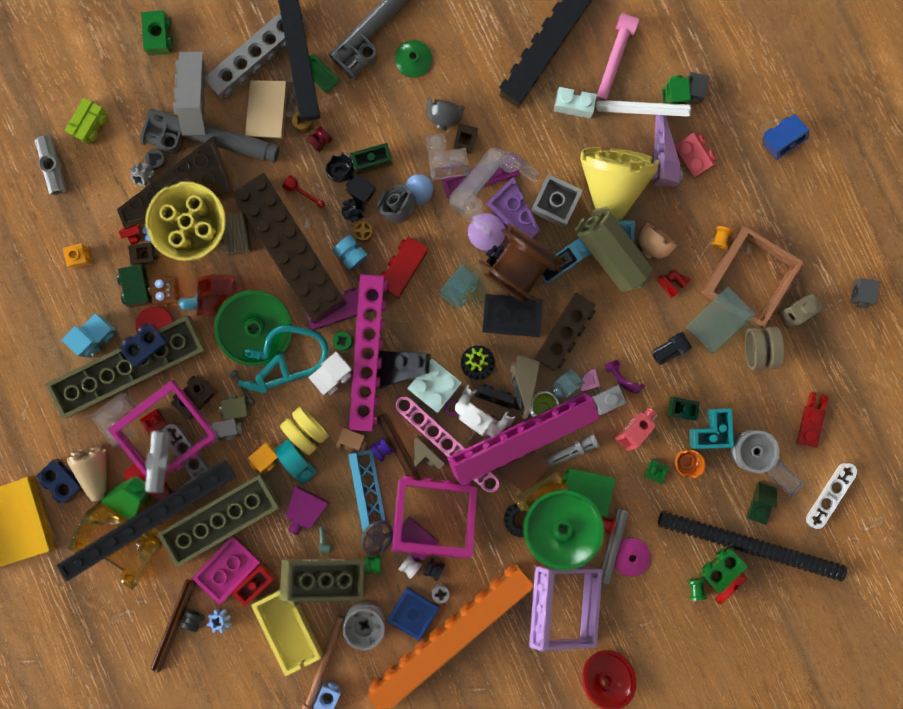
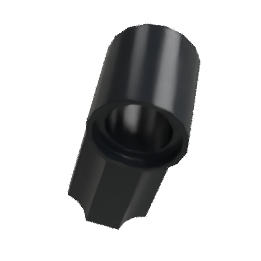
M682 331L668 339V342L651 351L660 366L675 356L684 354L693 347Z

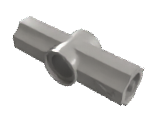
M51 135L39 136L35 139L40 158L39 166L43 170L49 194H63L67 191L62 174V163L58 159L53 137ZM53 161V167L48 169L49 163Z
M152 431L150 452H148L146 458V469L148 471L145 491L154 493L164 492L166 471H168L170 463L168 450L171 432Z

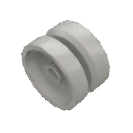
M747 430L734 438V448H731L730 453L733 462L742 470L764 473L776 465L779 460L780 449L778 442L771 434L765 431Z

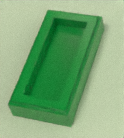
M313 53L310 56L314 82L328 94L340 82V79Z

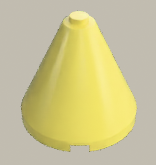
M600 147L583 149L580 160L595 209L607 206L616 220H623L658 171L659 161L655 160L654 164L652 163L651 156L624 149L610 148V151H600Z

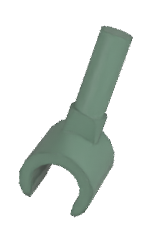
M319 527V552L329 554L331 544L325 543L324 527Z

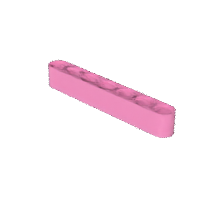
M401 397L397 400L396 409L445 455L450 457L465 450L457 440L410 398ZM402 400H407L410 403V408L407 411L400 409L399 405ZM416 413L424 415L423 423H415L413 418ZM430 426L438 428L439 433L437 436L431 437L428 434ZM445 439H450L453 442V446L449 450L442 447V442ZM491 471L486 475L473 479L487 492H495L499 487V480ZM488 478L495 479L496 484L493 488L485 486V481Z

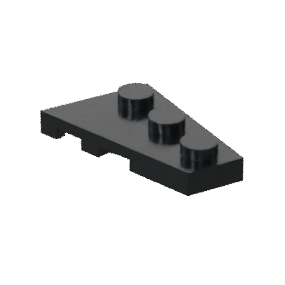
M379 351L378 357L382 358L381 369H377V376L380 377V386L376 389H383L386 386L395 385L401 381L428 374L431 354Z

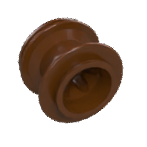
M507 223L509 229L506 231L502 228L501 231L507 235L510 243L493 267L479 260V263L490 270L488 273L484 272L483 275L525 305L527 303L525 301L526 297L540 304V301L530 295L529 292L546 268L555 269L561 273L562 270L559 268V265H565L566 263L512 224Z

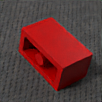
M262 563L231 593L245 607L277 576L265 563Z

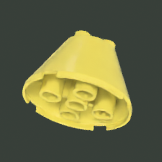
M179 182L162 189L152 199L146 214V228L153 245L164 255L181 261L196 260L213 251L222 239L226 224L225 212L217 196L208 188L193 182Z

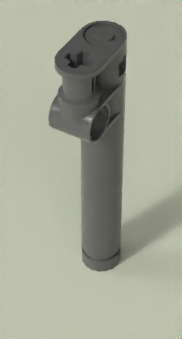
M382 0L328 53L329 57L355 81L357 79L356 75L363 68L366 69L377 61L376 48L369 40L410 0ZM367 51L373 52L372 56L365 57L363 55Z
M152 108L148 111L140 137L141 145H146L147 143L155 145L158 149L165 150L171 154H176L181 150L185 138L205 143L212 136H214L219 148L260 160H267V162L274 164L278 159L280 151L279 145L270 144L266 141L204 124L206 135L182 136L178 116ZM170 140H175V144L172 147L167 146Z

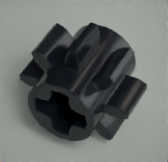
M353 197L342 202L345 207L341 208V212L345 219L354 222L364 217L362 212L365 211V207L362 201Z
M494 245L491 250L489 249L485 254L489 257L486 263L493 267L505 250L504 246L497 247Z

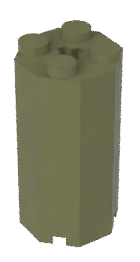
M607 206L593 210L591 212L593 216L589 219L585 216L576 227L575 231L578 237L621 292L642 288L646 283L645 280L652 273L653 267Z

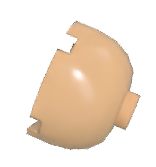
M646 223L638 237L639 246L643 249L641 253L649 259L652 257L661 259L669 256L678 245L661 230L654 231V226Z

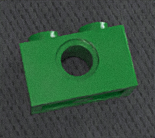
M164 10L141 12L144 51L148 55L171 54V47H173V38L169 31L172 28L171 18L167 16ZM157 30H162L160 35L154 36Z

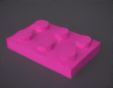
M232 535L192 579L220 605L261 561Z

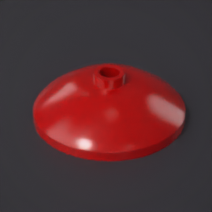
M602 650L591 655L585 662L582 670V684L586 695L593 704L601 709H622L632 701L636 692V676L631 664L624 656L612 650Z

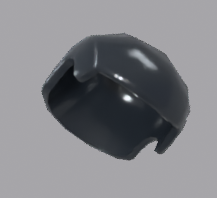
M342 152L340 156H332L326 164L325 171L330 180L336 183H343L353 176L354 165L351 157Z

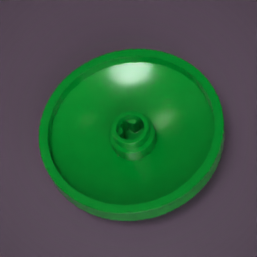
M257 289L244 290L230 296L219 308L214 323L215 338L220 349L231 360L247 366H261L268 364L276 354L284 353L291 341L292 332H282L275 336L271 343L268 359L257 360V358H249L244 355V353L250 354L245 352V350L253 349L263 352L268 334L279 326L292 325V319L287 307L275 295Z
M557 490L541 496L532 504L525 517L524 537L529 551L537 561L554 570L569 571L586 565L598 553L603 541L604 526L598 509L588 498L574 491Z

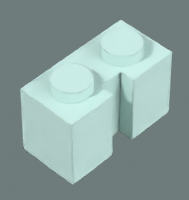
M559 87L554 112L590 119L594 111L597 94L582 91L579 96L574 95L573 89Z

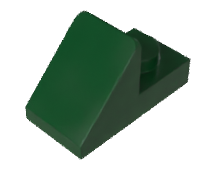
M669 397L667 416L697 421L700 402Z
M758 482L746 518L767 525L772 507H777V488Z

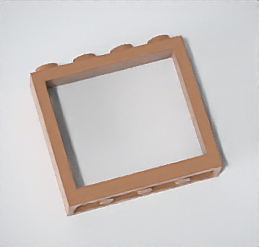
M743 226L737 231L701 294L755 327L763 328L772 321L773 317L771 315L774 310H778L783 302L781 298L784 293L787 294L792 288L793 284L791 282L793 278H797L801 273L803 261ZM745 239L790 266L758 319L713 292Z

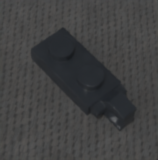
M479 384L475 397L508 409L514 408L520 411L516 397L512 396L510 392H500L490 385Z

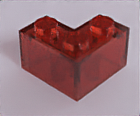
M211 274L198 277L196 316L216 317L219 308L226 301V297L234 296L236 291L235 276Z

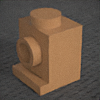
M344 427L336 446L341 447L343 444L346 450L355 452V450L364 451L367 440H364L366 435Z

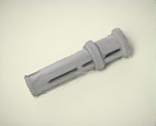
M590 433L589 437L580 441L575 440L574 445L544 458V460L550 464L549 469L577 455L584 456L586 452L595 448L599 449L600 447L594 434Z

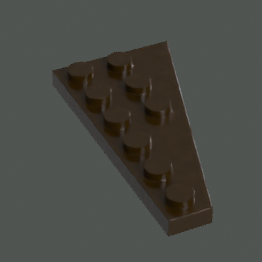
M214 136L120 206L117 211L123 227L145 221L152 199L165 187H170L179 182L200 184L212 191L217 197L233 192Z

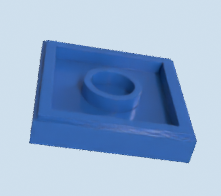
M406 587L388 617L387 622L420 641L440 606Z

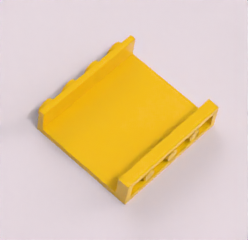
M24 477L18 481L0 486V567L56 549L35 477Z

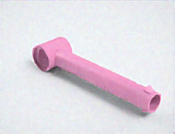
M621 12L616 26V30H619L597 92L596 98L598 100H607L629 35H634L639 18Z

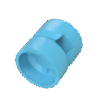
M351 235L342 239L332 250L339 259H344L343 264L349 271L354 270L368 257V254L362 247L357 248L358 243Z

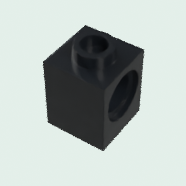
M357 174L354 178L350 177L345 185L347 187L345 189L346 192L355 197V199L362 201L365 206L376 192L375 186Z

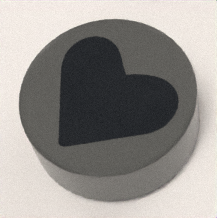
M151 149L146 153L145 161L153 169H159L164 166L166 158L160 150Z

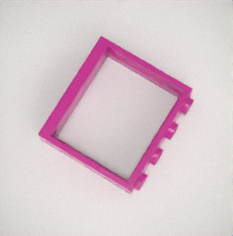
M175 380L167 383L107 429L146 478L148 469H146L145 458L121 429L171 391L177 394L208 435L169 464L165 480L169 478L167 474L170 471L174 470L177 472L185 465L183 461L187 458L192 460L199 455V449L204 445L208 448L216 442L214 438L218 435Z
M404 476L403 479H400L397 487L392 552L463 559L472 558L477 487L472 486V483L456 485L453 484V481L442 480L441 483L434 482V479L423 478L422 481L415 480V477ZM406 487L469 493L465 548L401 542Z

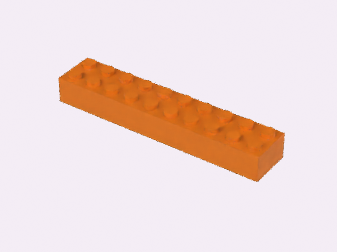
M518 563L515 565L510 564L504 570L505 574L500 578L497 576L489 582L490 586L485 591L483 589L478 591L474 595L475 599L472 602H465L459 608V613L455 616L451 614L444 621L445 624L441 628L436 627L430 632V637L426 641L424 639L419 641L414 646L416 649L413 652L405 653L399 659L400 662L396 666L393 664L385 671L386 674L381 679L377 677L370 683L371 687L368 689L367 698L376 709H392L534 588L532 580Z

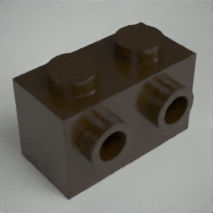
M201 375L192 376L186 382L187 386L183 390L199 411L218 392ZM175 393L171 404L186 419H192L194 416Z

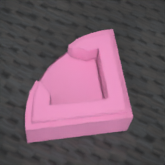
M596 368L589 370L583 376L580 384L581 391L600 387Z

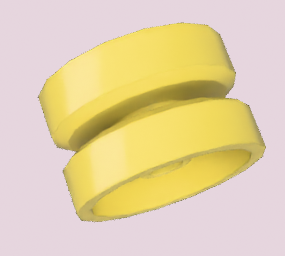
M299 406L292 413L297 423L291 419H286L280 425V428L298 448L307 455H311L317 449L312 438L318 443H323L329 435L306 410Z

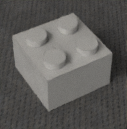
M548 174L531 209V213L565 229L583 190Z

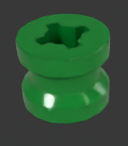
M340 331L334 335L332 343L336 349L346 351L351 348L353 339L347 332Z
M376 555L375 557L365 556V575L370 573L381 575V555Z

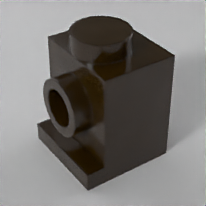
M459 123L454 142V149L457 150L456 153L461 155L472 154L478 128ZM466 139L469 143L467 145L462 144V140Z
M151 242L128 246L130 265L157 263V258H160L159 250ZM146 252H148V258H144Z

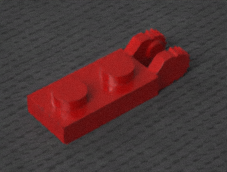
M811 392L807 406L804 408L797 443L817 448L826 413L828 395L823 394L820 398L819 407L814 408L817 394L816 392Z

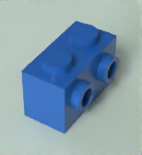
M794 114L791 117L784 118L775 128L768 129L763 135V145L778 160L809 139V129Z

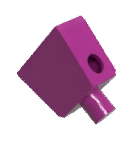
M296 486L285 516L293 521L288 531L299 535L303 526L308 529L312 528L330 502Z

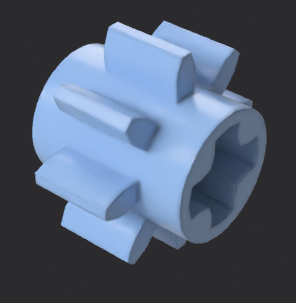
M219 608L215 609L214 614L208 615L210 621L207 626L213 629V633L218 630L220 633H224L226 628L232 626L230 619L233 616H229L227 609L220 612Z

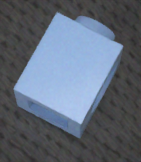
M324 682L313 708L334 709L342 691L339 685L334 682ZM330 693L334 699L328 701L324 698V694Z

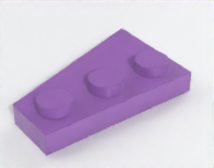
M513 177L486 205L506 225L510 223L533 238L539 233L540 229Z

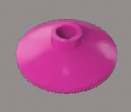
M636 538L621 540L614 567L625 576L634 577L642 574L650 564L648 547ZM630 555H635L636 557L633 562L629 561Z

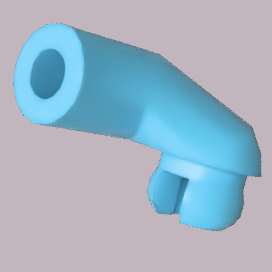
M199 290L194 298L182 297L179 299L178 304L183 310H194L201 305L207 295Z

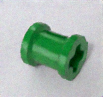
M704 578L687 580V583L690 584L691 601L707 599V595L704 592Z

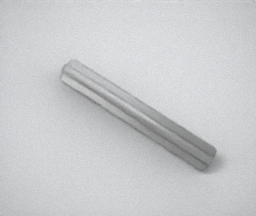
M618 509L615 516V527L612 535H610L601 568L603 569V584L610 583L628 517V511L624 509Z

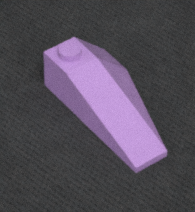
M656 115L654 164L655 160H658L659 166L658 171L653 176V186L676 187L679 181H682L683 171L680 170V162L666 115Z

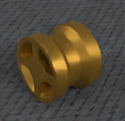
M299 111L292 117V123L298 132L306 133L311 130L313 126L312 120L301 122Z
M361 221L355 225L354 235L357 240L368 242L372 239L374 232L368 222Z

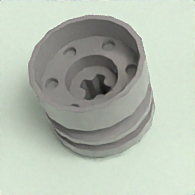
M360 601L352 605L347 611L343 625V635L347 643L353 648L369 650L376 647L384 635L385 615L377 604L370 601ZM368 620V624L361 625L362 622Z

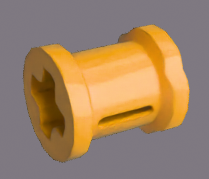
M717 226L715 240L711 245L726 250L729 247L727 244L730 234H733V230Z

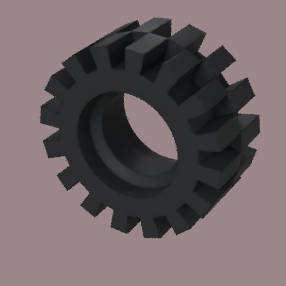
M482 345L469 347L461 357V369L471 379H485L494 370L495 358L493 353ZM472 348L475 349V352H479L482 348V354L488 355L487 358H484L488 365H485L482 371L475 369L471 371V365L465 364L469 361V358L465 355H471Z
M513 503L504 514V523L508 532L518 538L524 537V527H518L514 523V517L520 512L527 514L532 506L529 503Z

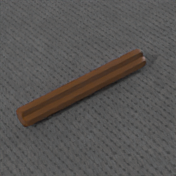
M383 413L377 417L382 430L406 475L415 477V480L419 481L421 477L416 467H414L387 413Z

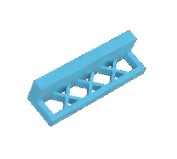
M372 450L348 454L363 531L371 524L370 514L373 510L380 513L381 520L386 522ZM369 454L371 462L367 468L359 463L358 456ZM366 472L374 477V482L370 487L363 483L362 478ZM370 491L377 495L378 500L374 506L366 500V496Z

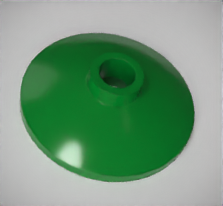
M406 41L398 47L395 53L396 67L407 77H420L430 69L432 53L429 47L421 41ZM415 54L417 58L411 59L410 55Z

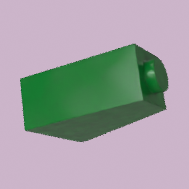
M568 467L562 476L564 487L588 498L596 506L599 513L607 517L615 478Z
M134 476L113 487L101 503L130 520L145 510L150 492L145 491L146 482Z

